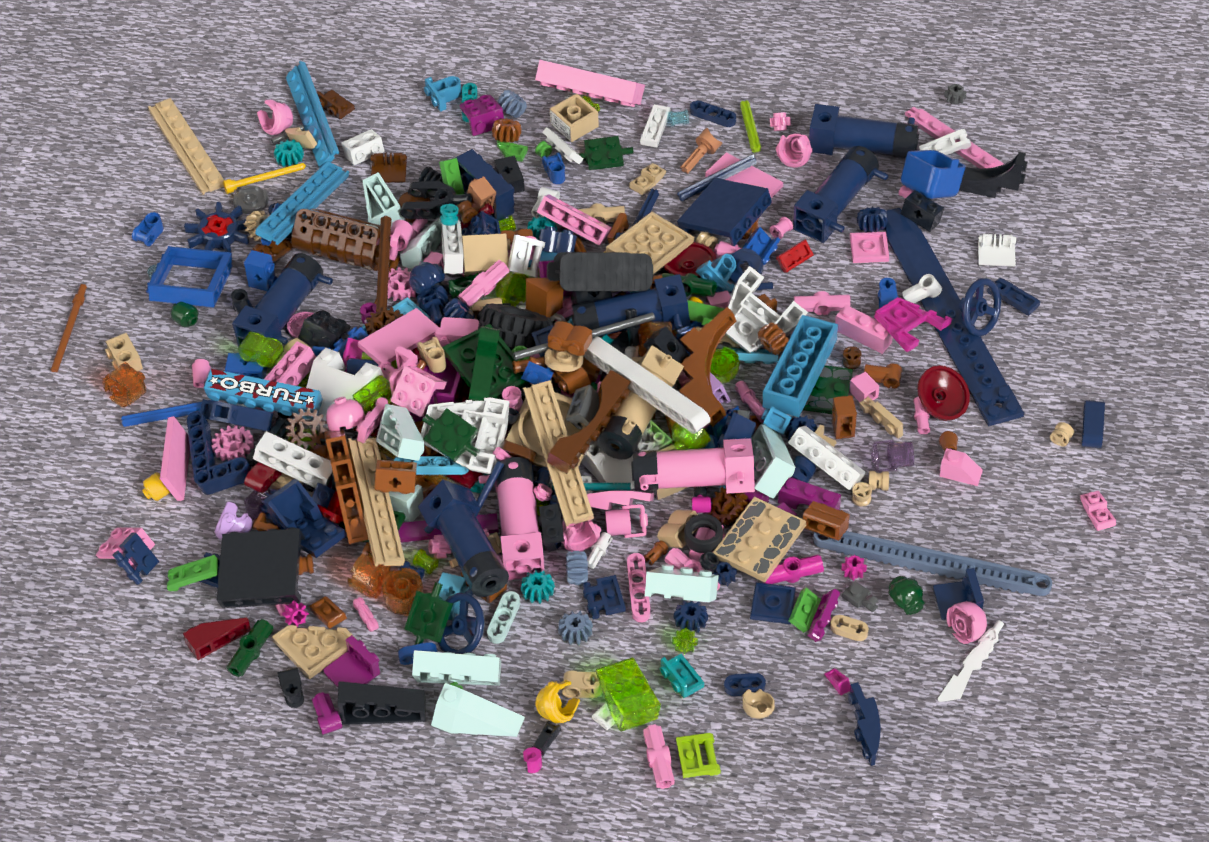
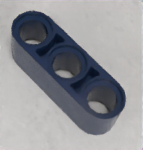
M1085 400L1082 447L1102 448L1105 402Z

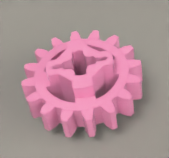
M398 267L396 271L393 268L391 269L388 280V299L393 297V301L397 299L402 301L407 297L410 299V296L416 297V292L409 284L411 271L408 272V268L401 270Z
M237 425L234 428L227 426V430L221 428V433H215V439H212L213 453H215L216 458L220 457L221 461L225 459L229 461L239 457L246 459L245 454H250L251 449H254L253 435H251L250 430L245 431L243 426L238 429Z

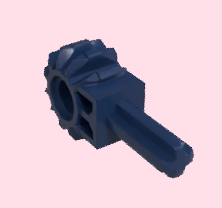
M437 284L418 295L417 302L419 308L430 316L432 322L440 325L442 321L441 313H443V309L449 299L446 290Z

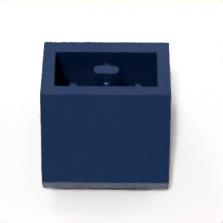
M734 412L732 417L728 416L725 423L726 433L725 435L721 434L718 447L723 448V440L752 439L756 423Z

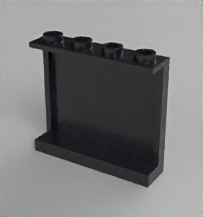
M290 527L286 530H251L245 533L230 532L229 534H222L216 599L222 608L280 605L291 604L293 600L301 603V595L298 592L301 540H305V536L300 528Z

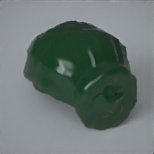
M479 273L449 280L448 289L452 299L460 300L458 296L472 284V281Z
M897 576L890 582L888 593L895 604L904 609L906 615L916 614L923 609V589L918 585L917 580L907 578L906 576Z

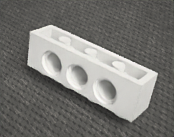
M458 216V223L455 225L447 226L441 223L444 273H463V245L460 216Z
M807 426L799 427L788 442L848 490H852L853 486L861 482L866 475L863 469Z
M267 431L256 446L253 456L254 460L312 487H316L317 483L328 486L332 479L333 471L330 460Z

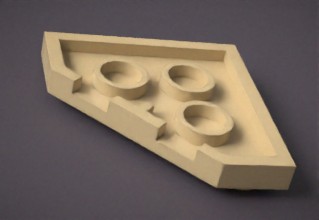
M288 625L273 635L272 639L310 680L347 652L346 639L352 634L346 628L331 630L325 627L309 626V628H297V626Z

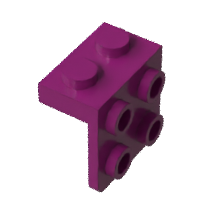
M482 95L480 98L466 100L459 105L469 120L473 136L492 131L495 120L504 119L502 107L491 95Z
M351 635L346 639L347 652L324 668V675L337 687L339 681L367 684L380 674V660L374 652L370 653L367 650L365 644L360 639L357 640Z

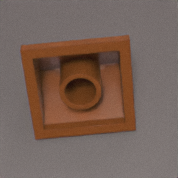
M526 278L527 310L550 318L563 308V288L560 285V281H550L547 278Z

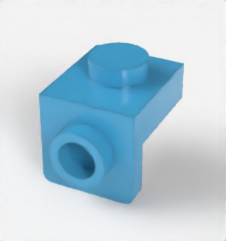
M771 406L770 410L766 408L761 417L764 420L763 425L782 435L792 418Z

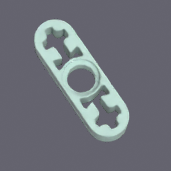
M506 592L498 604L487 629L488 640L492 643L498 644L503 642L520 607V597L516 592ZM511 599H514V601H512L511 604H510V606H509L510 609L507 608V607H508V602H507V601H510ZM506 614L509 616V619L501 621L498 617ZM498 626H499V627H500V634H497L496 636H494L493 633H496V632H497Z

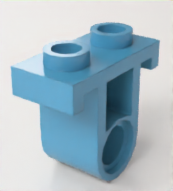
M449 76L433 82L432 78L429 77L425 79L424 91L426 96L431 97L433 106H437L440 111L447 109V102L461 96V81L456 76Z
M724 254L713 262L709 260L699 266L696 273L702 279L717 282V293L727 290L730 292L735 285L733 283L729 284L727 281L736 268V261L732 255Z

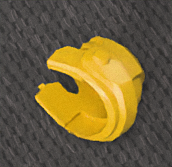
M551 681L539 691L535 700V706L542 717L551 720L553 723H564L571 720L580 699L572 698L562 708V702L558 695L560 689L571 685L570 681Z

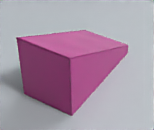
M834 668L824 674L840 695L850 691L849 678Z

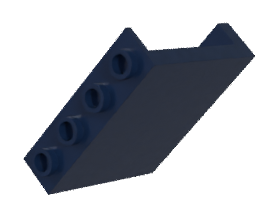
M715 178L678 219L677 223L680 229L689 234L692 230L729 237L731 245L735 246L768 206H770L772 200L768 188Z

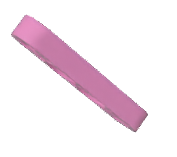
M633 553L627 558L632 617L637 622H646L650 618L649 596H645L642 599L634 597L636 593H643L645 595V559L643 555ZM634 561H638V569L636 570L634 567ZM636 576L643 578L639 583L634 582L632 579ZM641 605L643 606V615L639 613V606Z

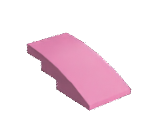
M613 490L587 494L591 507L610 510L613 503L632 505L633 498L653 501L654 493L635 490Z

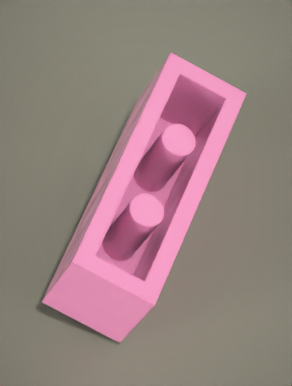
M845 305L836 315L835 324H838L839 333L881 354L892 343L893 337L876 319L848 305Z

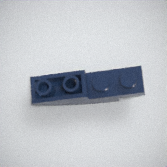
M205 399L202 400L200 412L207 420L262 431H270L273 417L271 412Z
M859 682L850 685V693L847 694L850 705H854L856 709L857 727L854 730L856 741L861 742L863 746L861 750L864 759H868L870 765L873 766L878 757L880 744V716L874 697L866 699Z

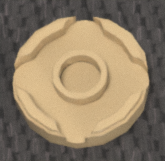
M550 348L545 353V364L549 368L560 372L575 371L582 366L583 356L573 355L567 351L551 350Z

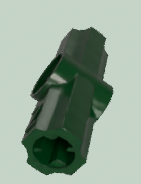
M692 273L681 276L686 297L691 294L714 297L717 289V282L714 280L701 279ZM662 274V278L674 276V274Z
M264 619L257 620L248 635L241 638L240 647L226 666L227 671L236 677L243 676L252 661L260 656V649L274 630L273 625Z

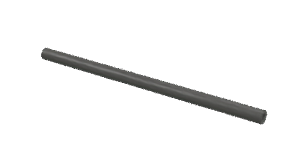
M654 313L593 329L592 338L655 320ZM548 343L514 352L513 357L515 360L545 352L550 347H548Z

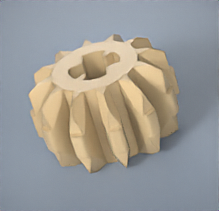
M254 211L246 217L244 225L247 227L245 231L249 233L248 238L253 237L254 241H261V237L256 235L255 231L270 214L265 215L264 211Z

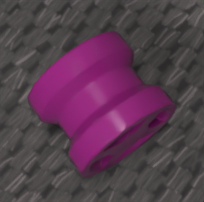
M365 303L361 306V320L364 324L367 323L366 318H371V312L376 314L375 303Z

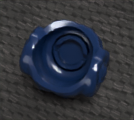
M421 262L413 267L410 273L409 284L417 294H422L436 283L444 281L445 273L438 264Z

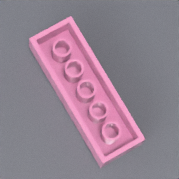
M543 60L539 61L535 80L541 81L540 85L555 88L556 85V89L569 92L572 89V93L587 95L588 93L589 97L603 99L604 96L606 101L619 103L620 100V104L635 107V104H641L645 88L644 84Z

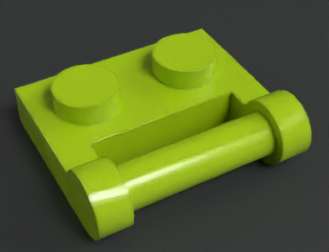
M712 733L676 737L683 778L702 775L713 776L721 773L720 765L717 764L713 746L715 740ZM699 744L705 745L709 765H703Z

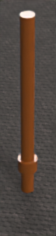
M81 284L77 294L74 295L73 307L51 367L52 372H58L80 306H83L85 301L84 295L87 289L85 284Z

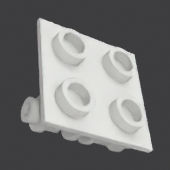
M985 233L979 235V265L1016 266V237L1013 235H1003L1002 238V234H999V238H996V234H994L992 238V234Z

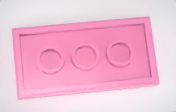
M726 152L706 171L705 177L738 162L740 159ZM753 166L725 179L768 188L771 198L783 187L782 181Z
M415 308L360 340L358 347L378 365L385 360L391 363L396 360L395 349L399 345L405 349L413 350L417 347L418 342L424 343L435 337L436 328L439 327L420 310Z
M169 417L167 420L160 480L177 501H182L185 496L190 455L189 435L175 417Z

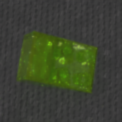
M633 657L596 669L595 672L610 714L620 732L658 719L661 704Z

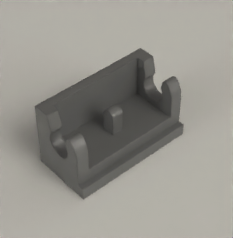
M591 385L575 391L566 416V420L570 421L580 430H582L583 426L579 422L587 426L599 410L598 392Z

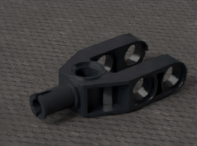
M440 181L412 182L408 194L410 193L414 197L428 199V197L435 198L433 201L405 202L400 213L407 219H436L442 215L440 212L442 205L454 204L457 206L467 200L471 203L472 196L470 193L456 194L453 187Z

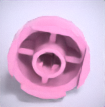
M346 397L336 398L334 400L335 403L327 409L326 421L330 431H340L339 427L350 429L358 426L359 422L364 421L366 417L362 406L357 401L346 399Z
M966 601L957 603L948 609L946 615L948 627L952 626L956 632L952 634L959 642L963 644L974 642L986 631V615L977 604Z

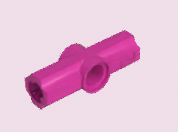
M819 554L801 559L788 557L784 560V563L777 565L767 581L763 583L774 584L783 581L795 583L800 580V577L824 572L822 558Z

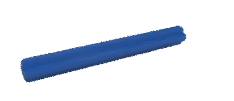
M202 401L124 415L121 417L122 425L127 427L166 420L169 417L187 416L193 411H200Z

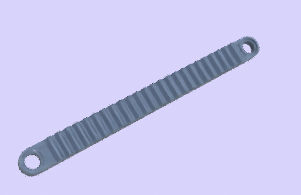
M846 531L839 541L832 538L821 540L818 538L821 534L814 532L813 542L817 547L833 550L838 554L842 552L844 555H856L860 558H867L870 561L874 559L876 562L883 561L884 564L891 563L893 566L899 565L902 568L906 566L907 569L914 568L916 571L922 570L925 573L930 572L934 575L936 573L939 576L946 575L947 578L954 577L956 580L965 577L966 569L974 568L979 585L986 584L988 587L994 586L997 589L1001 587L1003 590L1010 589L1011 592L1018 591L1020 594L1028 593L1046 596L1052 589L1051 578L1042 573ZM1044 582L1047 587L1040 588L1036 583Z

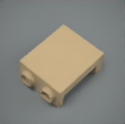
M506 234L462 236L464 276L471 275L472 273L486 272L498 260L504 262L508 267L510 258L508 257V250L511 247L510 239H507Z

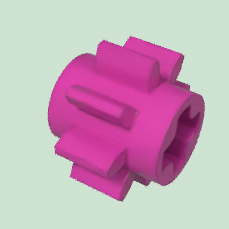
M854 555L849 558L845 557V563H842L841 570L845 571L844 577H849L854 581L859 577L863 578V572H866L867 565L864 564V558Z
M294 600L291 604L285 605V610L282 613L286 618L285 622L288 625L293 624L297 627L298 624L305 623L306 616L309 615L304 610L306 606L302 602L298 604Z

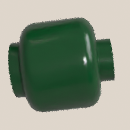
M178 302L172 306L171 318L181 327L193 326L198 321L199 314L195 306L185 302Z

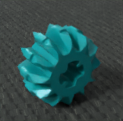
M287 139L286 142L280 141V144H277L274 150L276 162L278 165L281 164L283 168L287 165L292 166L302 162L304 157V151L300 142L295 140L289 141Z
M539 215L538 218L532 217V220L528 222L527 229L532 230L533 237L538 240L541 228L545 229V226L556 228L555 231H557V225L547 217Z
M535 569L533 574L527 572L526 577L522 578L520 588L525 600L530 599L531 603L538 600V603L541 604L542 599L548 602L549 596H553L555 582H553L550 574H545L544 570L538 573Z

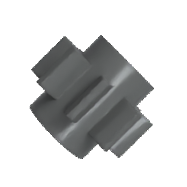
M952 84L948 86V90H945L944 97L947 98V102L956 105L963 103L967 92L964 91V87L961 85Z

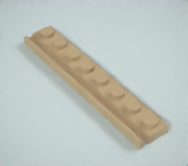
M169 98L156 103L154 107L148 106L150 114L202 195L208 191L212 192L224 187L223 177L172 99Z
M551 380L532 385L530 388H523L566 527L569 524H577L594 519L578 465L574 470L571 468L568 474H565L547 463L549 452L559 438L568 436Z
M348 438V451L374 565L403 566L405 558L389 492L375 490L377 460H381L376 438H368L364 443Z

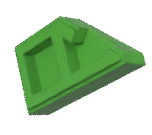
M497 140V146L505 157L515 155L517 161H523L528 151V146Z

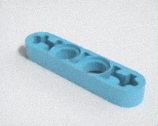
M420 456L419 461L400 457L394 459V461L417 463L416 475H462L469 472V469L446 456Z

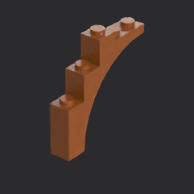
M728 307L719 312L700 331L694 327L680 339L684 348L691 354L681 363L684 366L682 369L684 374L691 381L686 383L679 391L708 413L710 417L709 424L712 427L727 415L722 404L713 394L710 382V368L713 355L720 340L737 321L732 310Z

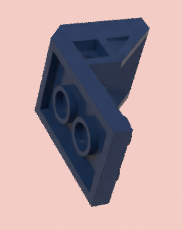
M296 479L291 480L263 500L274 525L278 526L279 530H286L290 527L300 528L305 536V540H301V550L315 558L347 536L345 529L323 518L318 505Z

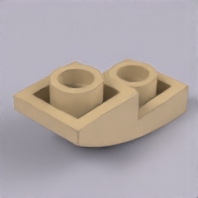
M299 127L285 130L290 140L300 142L302 148L310 149L315 148L317 145L309 130L301 131Z
M652 163L642 169L641 176L630 182L629 188L644 195L663 178L666 170Z

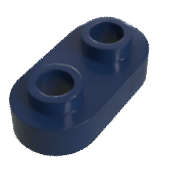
M759 673L733 674L726 677L724 681L725 692L733 697L743 696L748 689L751 692H757L759 689L764 692L766 688V680Z

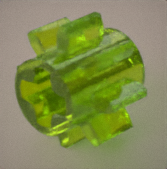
M687 628L680 631L676 630V637H672V644L675 645V651H681L685 655L687 652H694V646L698 645V638H695V631L691 632Z

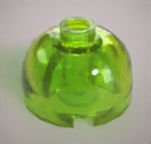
M510 271L496 284V297L502 300V304L510 303L513 307H516L521 301L525 303L526 278L529 277L520 272ZM510 297L517 298L515 302L511 301Z
M723 347V349L716 348L710 372L722 384L732 381L738 374L740 365L738 354L728 347Z
M677 422L673 425L672 438L677 450L704 449L711 441L704 428L693 434Z

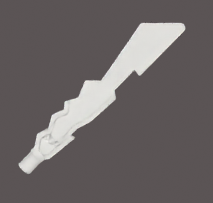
M997 620L994 626L988 629L979 639L978 643L980 644L963 661L964 668L958 677L953 675L938 697L939 702L961 699L972 671L981 669L982 661L989 658L988 654L993 651V645L998 642L999 631L1004 625L1002 621Z

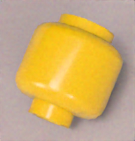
M159 472L154 473L143 481L145 488L142 491L147 499L152 498L155 501H159L170 493L160 480Z

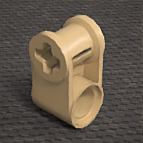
M436 336L424 343H417L421 357L432 372L439 373L446 369L445 353Z
M567 671L564 673L563 681L568 680L571 682V685L565 686L562 689V694L565 697L597 698L602 694V677L599 673Z

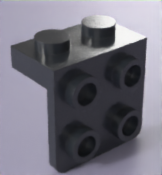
M321 310L304 320L298 339L312 346L331 348L333 350L335 348L333 345L337 342L338 337L349 331L351 326L345 320L337 319L331 316L329 312Z

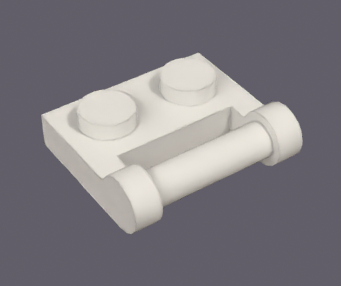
M514 235L508 262L510 272L538 278L539 273L537 271L545 242ZM533 245L535 246V250L532 259L531 269L527 270L531 249Z

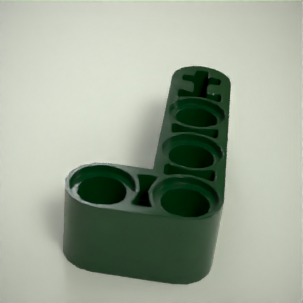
M480 327L469 400L484 401V398H489L500 329Z

